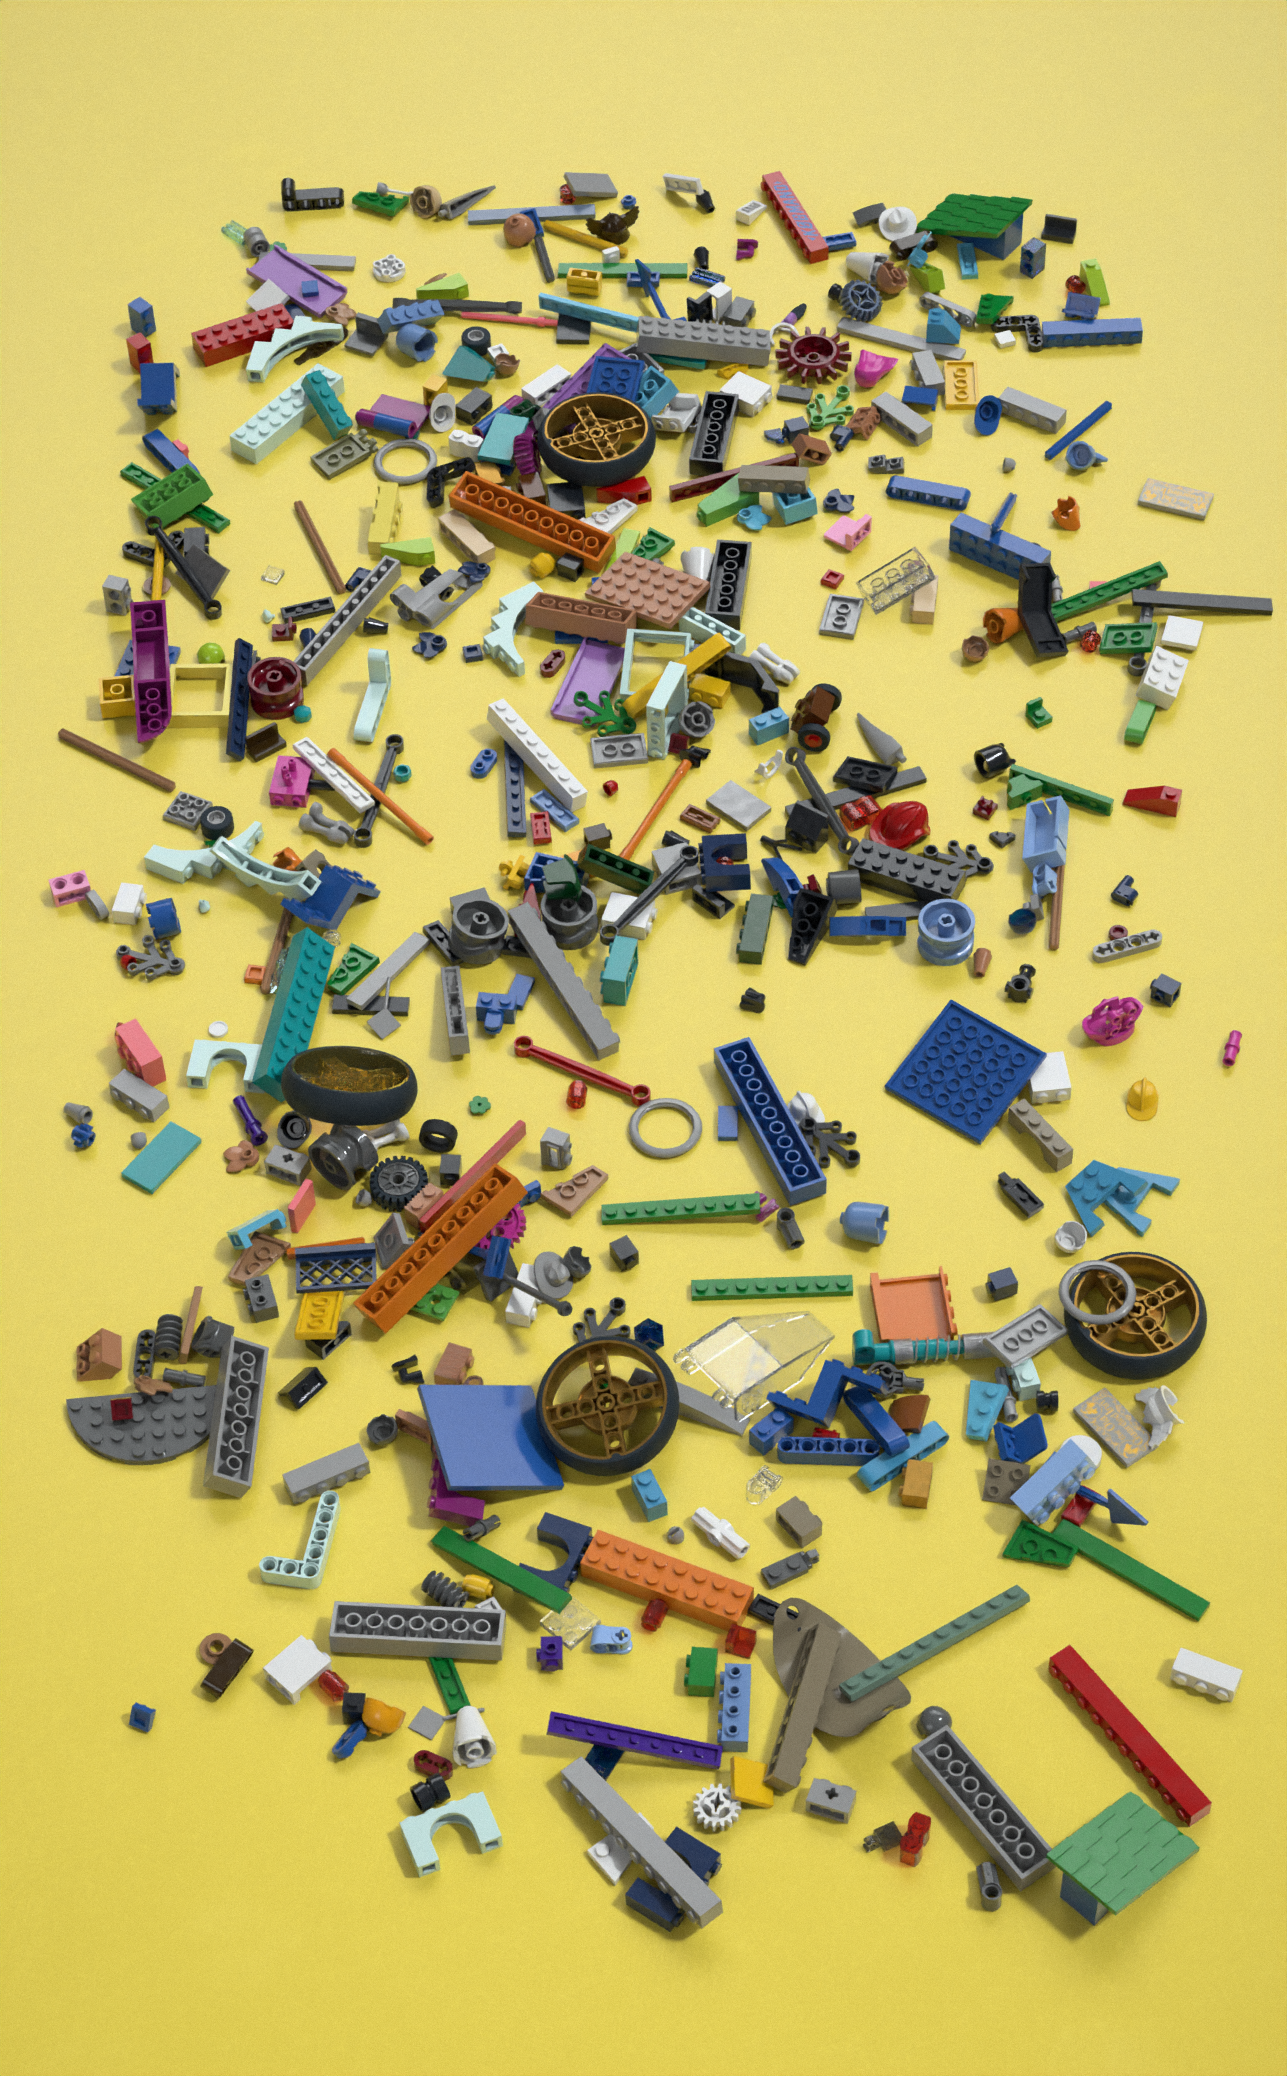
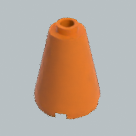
M992 608L984 613L983 627L987 628L988 633L986 635L994 643L1004 642L1024 629L1018 616V608Z

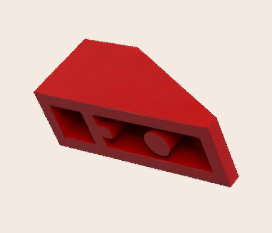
M1165 785L1128 789L1123 805L1176 817L1181 805L1182 789Z

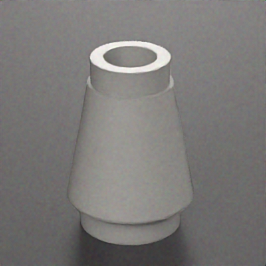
M70 1102L64 1106V1113L79 1124H88L93 1117V1111L89 1106Z

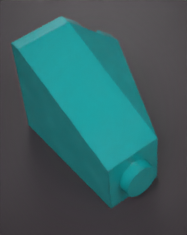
M459 346L442 374L487 382L494 377V370L496 368L468 346Z

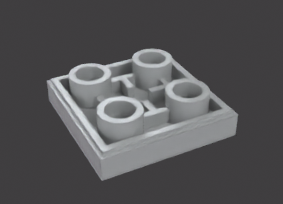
M180 791L163 814V820L195 831L200 825L201 814L209 807H213L211 801Z

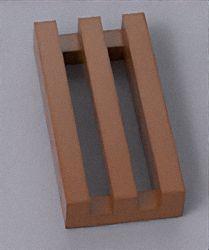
M691 804L680 814V820L710 834L717 827V824L719 825L721 822V818Z

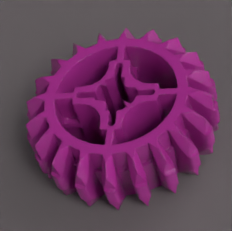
M521 433L515 436L513 452L519 473L525 475L538 472L540 475L542 460L535 438L530 433Z

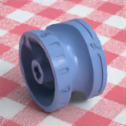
M939 899L925 905L918 918V932L920 935L917 940V947L921 956L930 963L940 966H953L965 961L971 955L974 947L975 916L972 910L966 904L954 899Z

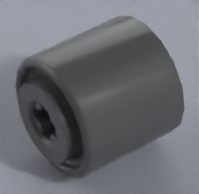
M858 869L828 872L826 878L827 896L835 898L837 905L861 903V885Z

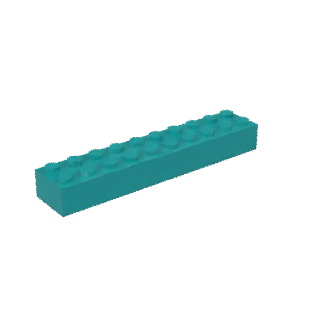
M308 927L292 937L252 1079L253 1084L280 1102L285 1100L281 1089V1078L286 1064L296 1054L308 1050L335 950L332 944Z

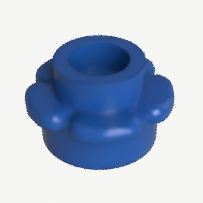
M632 195L624 196L621 199L623 208L632 209L636 204V198Z

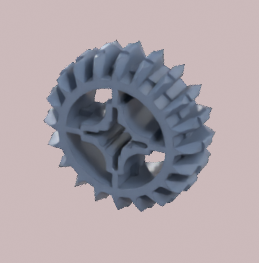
M859 279L856 281L852 280L841 290L839 305L843 306L842 311H846V315H850L851 319L856 318L857 321L869 322L880 313L883 304L881 302L882 297L879 296L880 291L875 290L876 286H870L871 282L866 284L865 280L862 282Z

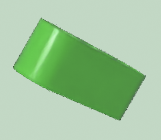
M1138 700L1127 725L1124 740L1143 744L1156 712V704Z

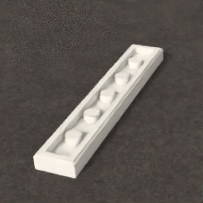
M308 737L293 744V750L359 813L374 806L375 801Z

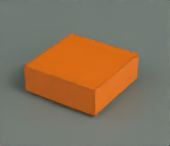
M248 964L244 982L261 985L266 966Z

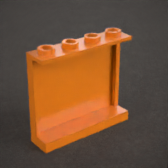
M939 1266V1274L879 1279L878 1272L870 1273V1290L880 1343H888L889 1340L911 1338L912 1341H915L916 1338L918 1340H926L927 1336L929 1339H937V1336H939V1338H944L945 1341H948V1335H950L951 1340H954V1336L958 1335L957 1324L952 1321L954 1319V1308L949 1305V1302H951V1292L946 1289V1286H948V1276L943 1273L942 1266Z

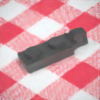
M816 1549L806 1553L804 1551L797 1552L761 1569V1574L770 1589H774L807 1574L812 1565L819 1562V1553Z

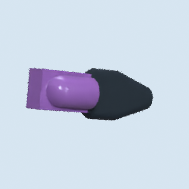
M802 303L795 307L781 323L785 322L794 325L804 315L807 308L806 304Z

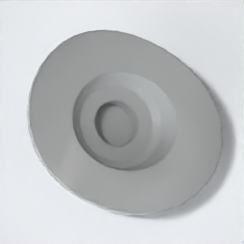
M546 1251L540 1253L535 1259V1280L542 1293L554 1299H559L570 1293L573 1286V1277L570 1275L567 1267L562 1264L563 1258L554 1252Z

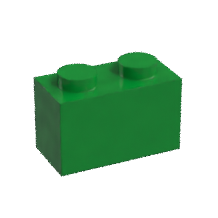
M692 1646L691 1655L687 1654L686 1668H689V1674L685 1673L684 1687H688V1695L714 1697L718 1648Z

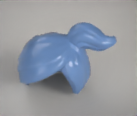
M1076 441L1067 449L1065 460L1074 469L1086 470L1094 463L1107 462L1108 458L1095 452V449L1086 442Z

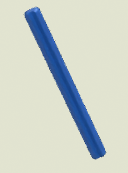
M1108 401L1102 403L1045 451V457L1049 460L1053 459L1111 410L1112 403Z
M1010 492L991 524V532L995 531V533H998L1016 502V493Z

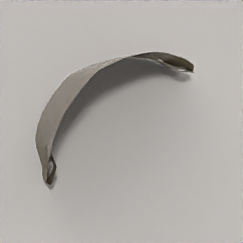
M790 1597L782 1601L775 1612L773 1654L777 1672L788 1697L809 1629L820 1622L842 1634L839 1641L841 1646L834 1658L835 1666L828 1678L830 1683L823 1695L824 1704L817 1715L818 1724L816 1728L834 1736H856L872 1722L887 1716L891 1710L903 1708L911 1702L910 1692L898 1677L851 1702L840 1691L839 1684L880 1662V1660L844 1626L806 1600ZM789 1606L797 1608L799 1613L797 1619L792 1620L787 1616L786 1610Z

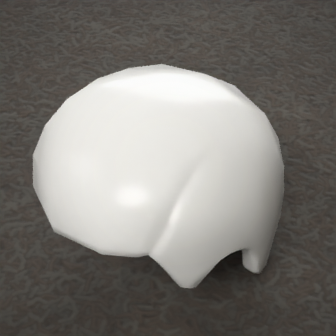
M1066 1221L1055 1233L1056 1245L1066 1253L1079 1251L1087 1239V1232L1084 1226L1076 1221Z

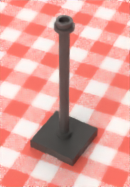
M510 1251L502 1279L483 1275L486 1264L485 1259L473 1267L484 1296L490 1302L513 1286L557 1309L558 1314L561 1316H569L572 1313L573 1308L569 1302H560L517 1280L519 1273Z

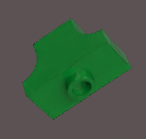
M1024 774L1008 780L1007 806L1010 810L1042 797L1043 784L1041 781L1030 780Z

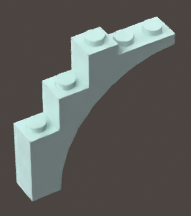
M296 316L291 330L275 328L271 342L255 341L246 367L248 381L265 382L268 373L277 362L292 351L303 346L323 341H343L344 332L342 324L312 322V317Z
M535 582L499 599L500 607L498 609L500 614L491 618L492 626L490 628L492 633L483 637L484 652L493 659L499 657L519 677L525 674L524 661L514 646V637L518 627L526 618L527 603L537 592L544 593Z
M255 821L247 830L230 840V842L247 854H251L255 845L263 839L262 823ZM153 845L144 856L146 869L182 884L188 878H191L193 872L213 879L221 871L222 867L233 871L210 852L211 848L174 850Z
M220 836L210 849V852L236 873L235 876L246 886L251 887L258 884L270 895L281 892L290 900L295 898L301 901L311 897L322 882L308 870L289 871L262 862L236 847L223 836Z

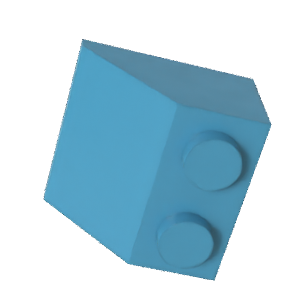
M939 308L929 309L926 342L959 344L961 326L946 310Z

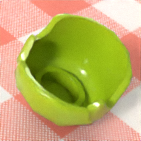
M208 642L202 645L197 652L200 664H220L222 659L225 660L223 649L216 643Z

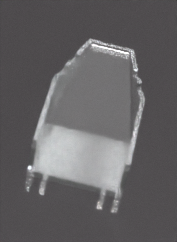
M810 1311L731 1317L689 1346L678 1350L673 1357V1361L675 1363L683 1361L681 1369L683 1371L686 1370V1373L689 1375L701 1369L720 1387L714 1391L712 1399L714 1401L722 1399L719 1405L723 1409L734 1405L735 1420L741 1422L769 1403L766 1400L769 1391L775 1393L777 1390L784 1393L801 1382L807 1370L815 1364L817 1357L822 1355L833 1341L835 1334Z

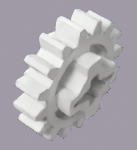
M720 1783L718 1788H715L713 1784H710L709 1790L703 1787L702 1794L697 1793L696 1800L693 1801V1808H695L693 1809L694 1816H698V1824L704 1822V1828L707 1829L709 1826H712V1831L714 1832L717 1827L724 1831L725 1825L731 1828L732 1820L738 1822V1814H741V1801L731 1799L730 1786L722 1789V1784Z

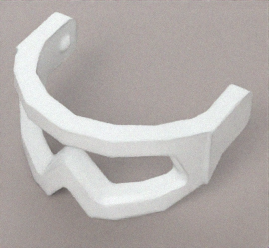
M778 323L770 330L771 347L775 345L772 335L778 330L789 333L793 330L798 335L799 333L789 323Z
M777 750L775 756L765 764L760 763L758 769L754 772L767 779L772 777L781 764L783 752ZM773 761L775 767L767 774L766 767Z

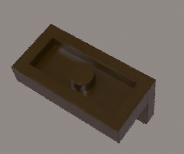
M275 722L245 737L247 753L255 762L287 747L286 741L278 733V726Z

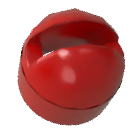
M614 780L605 782L603 784L604 792L608 796H612L618 791V783Z
M124 955L120 959L121 967L125 970H128L127 966L130 963H137L136 958L131 955Z

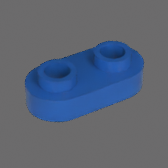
M484 749L478 754L470 767L471 775L474 778L482 779L490 773L497 762L496 751Z
M358 1720L350 1725L334 1745L332 1752L337 1758H348L353 1753V1748L356 1744L366 1737L368 1727L362 1720Z

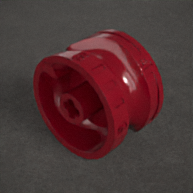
M269 657L258 661L250 668L247 678L251 706L260 717L269 720L286 719L294 715V710L297 706L304 704L301 671L295 662L283 657Z

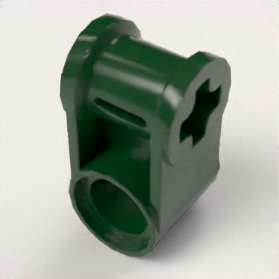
M525 399L510 409V415L526 417L531 422L533 421L532 417L541 407L533 405L530 400Z

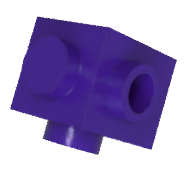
M562 1636L541 1637V1649L536 1650L537 1662H541V1670L550 1672L563 1670Z

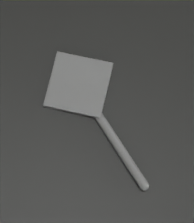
M390 976L387 977L384 1009L367 1021L381 1039H384L401 1026L387 1009Z
M423 1706L408 1728L432 1740L444 1722L457 1718V1713L442 1716ZM478 1708L479 1713L484 1712L485 1709Z

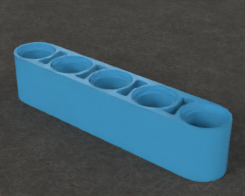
M932 1421L922 1427L921 1433H913L907 1437L910 1444L909 1449L891 1457L886 1452L882 1453L862 1466L857 1472V1477L870 1491H875L900 1475L903 1467H907L908 1459L921 1461L944 1446L949 1440L947 1432L936 1421Z

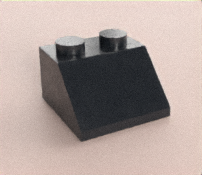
M797 800L785 826V839L804 847L806 850L817 853L828 841L829 815Z

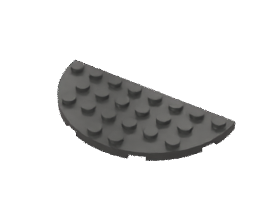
M217 1385L173 1389L172 1393L156 1391L154 1396L144 1392L73 1398L66 1399L73 1428L82 1442L92 1451L109 1460L124 1461L125 1464L154 1465L175 1460L176 1456L188 1451L190 1453L209 1439ZM132 1397L134 1418L112 1420L110 1400Z

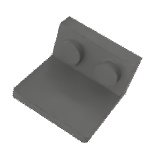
M358 312L355 316L356 330L345 343V348L374 356L389 335L388 333H382L377 321L378 318Z

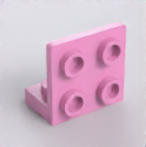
M865 514L856 522L846 516H842L824 533V538L852 551L871 532L872 517Z

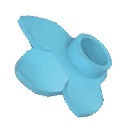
M762 505L749 506L748 508L741 509L737 514L738 522L745 524L751 530H762V525L768 524L771 521V517L761 513Z

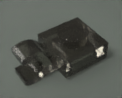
M894 1821L874 1829V1835L865 1837L863 1847L867 1853L879 1847L885 1852L903 1844L904 1838Z

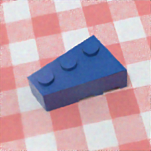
M536 852L524 877L525 890L528 891L530 884H533L535 893H546L543 886V881L546 880L542 867L563 858ZM572 860L574 866L576 867L577 861ZM576 869L580 884L586 887L590 879L589 874Z

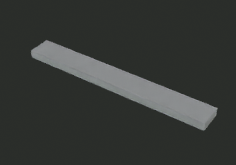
M843 317L837 326L838 332L913 352L932 350L935 358L946 361L963 360L966 354V349L944 343L926 342L925 338Z

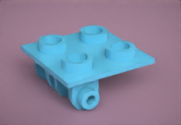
M932 232L928 236L925 234L908 257L907 260L910 262L907 266L910 263L916 268L923 266L928 258V254L921 247Z

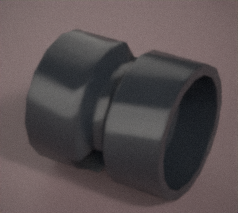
M438 1772L428 1777L426 1783L420 1781L410 1787L411 1795L422 1813L433 1808L435 1802L442 1803L451 1798L449 1789Z

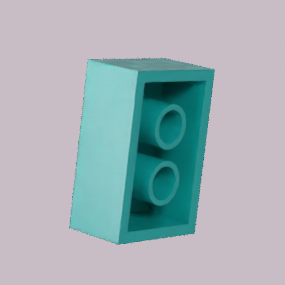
M616 935L614 942H611L609 946L610 955L605 958V971H602L600 975V982H603L600 993L603 994L604 1003L626 1006L639 964L638 939Z

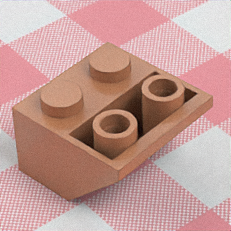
M101 1328L77 1346L76 1370L78 1381L110 1379L122 1370V1336Z

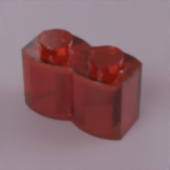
M871 795L860 797L856 802L844 804L840 808L839 818L850 831H857L865 825L872 824L882 811V808Z
M918 1812L913 1813L910 1817L907 1832L900 1841L899 1861L901 1863L916 1867L921 1861L923 1847L926 1846L930 1839L931 1817Z

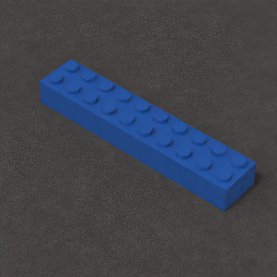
M750 1037L714 1048V1064L789 1205L791 1206L826 1194L827 1179Z

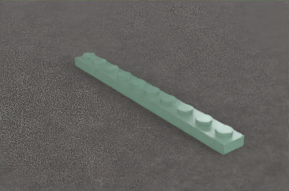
M1018 1585L1009 1588L839 1684L840 1691L851 1702L855 1701L1030 1602L1029 1594Z

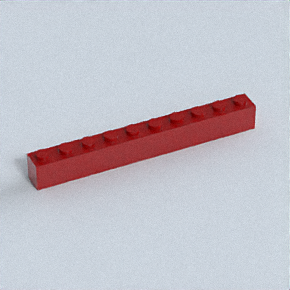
M1071 1645L1050 1657L1048 1670L1051 1676L1055 1679L1057 1678L1062 1683L1064 1690L1076 1699L1078 1706L1082 1710L1085 1709L1092 1722L1103 1729L1107 1739L1113 1741L1118 1746L1122 1756L1127 1757L1132 1762L1134 1769L1138 1773L1143 1774L1149 1786L1159 1792L1163 1802L1175 1810L1180 1821L1185 1822L1190 1827L1210 1813L1212 1802Z

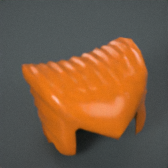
M1068 496L1067 500L1058 498V506L1052 511L1054 519L1063 529L1069 531L1078 530L1081 526L1080 507L1076 500L1071 496Z
M286 847L273 855V858L278 857L273 862L274 867L284 870L297 871L295 867L302 861L290 847Z

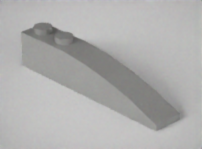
M442 967L441 977L451 1055L470 1053L460 967Z
M636 1367L628 1383L634 1387L659 1380L654 1373ZM676 1382L679 1392V1415L743 1436L750 1421L749 1417L709 1395ZM647 1393L644 1395L643 1398L649 1399L652 1396V1394Z

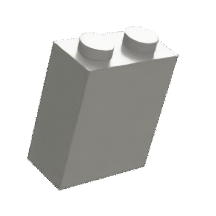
M687 842L652 851V865L658 877L680 858V850L688 845ZM687 854V855H684V857H686V858H692L693 855H692V854ZM697 864L691 867L686 866L664 890L665 894L668 895L687 890L697 884L701 886V873Z

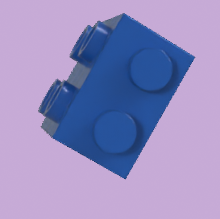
M1068 292L1066 306L1062 309V312L1067 317L1075 318L1079 315L1083 320H1093V318L1098 316L1101 298Z
M1034 1413L1013 1428L1000 1422L993 1426L995 1440L999 1448V1456L1002 1461L1025 1464L1048 1447L1041 1416L1037 1413Z

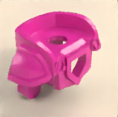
M1118 996L1103 999L1099 1005L1093 1008L1092 1015L1090 1014L1083 1019L1082 1028L1090 1039L1103 1046L1119 1044L1127 1040L1134 1033L1135 1021L1140 1016L1144 1006L1133 997H1126L1120 1000Z

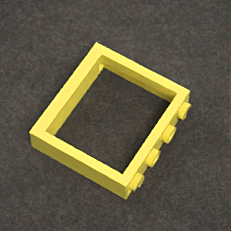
M233 663L171 664L172 708L176 679H226L222 711L172 712L167 728L228 727Z

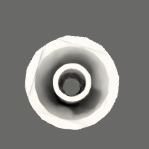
M851 252L846 257V266L869 283L871 282V284L877 286L876 273L880 266L888 261L889 256L884 253Z
M691 547L690 551L687 552L684 550L680 558L684 573L710 582L715 554H712L710 549L705 547Z
M465 1706L457 1712L453 1757L460 1766L462 1763L467 1764L468 1768L481 1767L491 1761V1757L494 1754L496 1755V1744L478 1709L473 1706Z

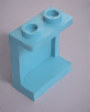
M278 1209L267 1210L226 1233L235 1250L246 1249L252 1246L247 1234L268 1223L272 1230L283 1229L287 1227L285 1224L286 1218Z

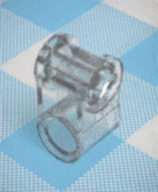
M764 1465L748 1480L746 1485V1501L751 1505H760L772 1492L779 1488L783 1477L774 1474L767 1465Z

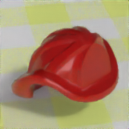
M917 801L889 804L873 821L869 830V840L899 850L909 848L920 837L931 834L926 806Z

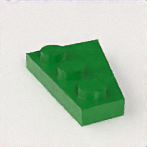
M359 191L352 198V204L371 209L374 212H381L388 216H395L409 203L408 196H403V199L395 198V195L389 194V196L383 197L379 193Z
M989 293L981 295L976 324H994L1001 316V312L1007 310L1008 304L1014 302V296L993 295Z
M649 527L647 535L642 537L640 545L631 554L651 561L653 558L661 557L674 547L675 540Z
M351 943L347 955L344 954L341 965L335 969L328 981V989L338 995H344L380 963L379 957Z
M1022 1519L1002 1555L1004 1558L1070 1567L1079 1551V1546Z

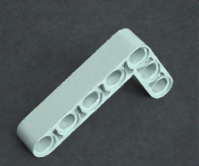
M370 648L367 657L370 682L354 728V740L373 742L391 686L388 650Z
M326 1491L320 1497L303 1561L274 1556L264 1557L259 1563L261 1577L264 1582L304 1589H316L320 1586L341 1511L339 1496L336 1492Z

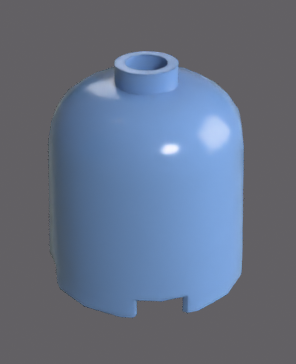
M413 323L405 324L398 331L396 345L402 353L416 361L424 362L428 361L435 353L433 349L435 343H438V339L434 332Z
M858 1201L849 1204L845 1212L841 1213L840 1224H843L844 1233L849 1238L875 1244H882L885 1240L887 1231L884 1230L885 1221L889 1222L888 1206Z

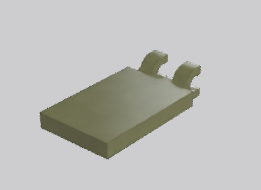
M363 428L356 435L350 433L312 455L310 459L330 480L371 456V453L379 451L376 446L377 441L374 438L369 440L366 437L368 432Z

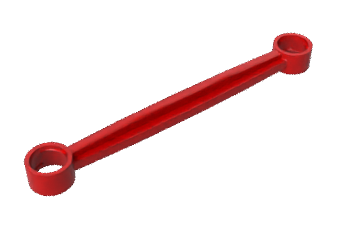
M519 1036L514 1040V1052L519 1057L525 1058L531 1055L578 1077L631 1097L632 1103L639 1107L651 1100L650 1088L644 1084L629 1085L587 1065L535 1046L529 1036ZM522 1044L529 1045V1047L525 1049H521L518 1046ZM638 1093H644L647 1096L639 1098L635 1095Z

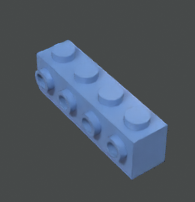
M427 300L420 304L415 302L410 306L401 305L394 309L391 307L386 308L377 321L382 333L386 334L399 331L402 326L409 323L419 326L436 324L445 314L438 300Z
M725 1663V1672H720V1685H724V1691L719 1692V1704H723V1710L718 1712V1723H722V1729H718L717 1743H721V1746H723L722 1751L748 1752L751 1664Z

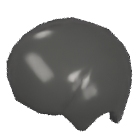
M570 1247L562 1260V1264L567 1267L570 1275L573 1277L582 1278L591 1271L592 1266L589 1262V1257L582 1255L581 1247Z
M381 1414L368 1423L366 1432L371 1442L383 1446L391 1444L396 1439L398 1427L393 1417Z
M930 1706L925 1708L918 1716L916 1725L921 1735L930 1736L946 1725L951 1728L952 1718L949 1712L942 1707Z

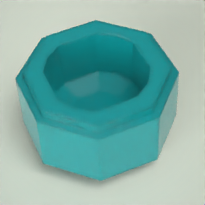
M305 705L297 706L294 710L295 720L300 723L308 722L312 718L310 707Z
M404 764L396 766L393 770L395 780L399 782L408 781L412 776L410 767Z

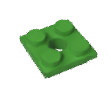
M436 1284L411 1310L444 1321L460 1292ZM434 1300L440 1301L437 1304H432L431 1302Z

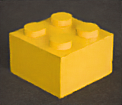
M134 675L99 678V699L102 719L136 715Z

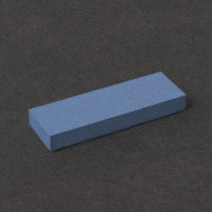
M545 789L530 797V802L541 812L548 811L549 819L564 832L579 824V818Z

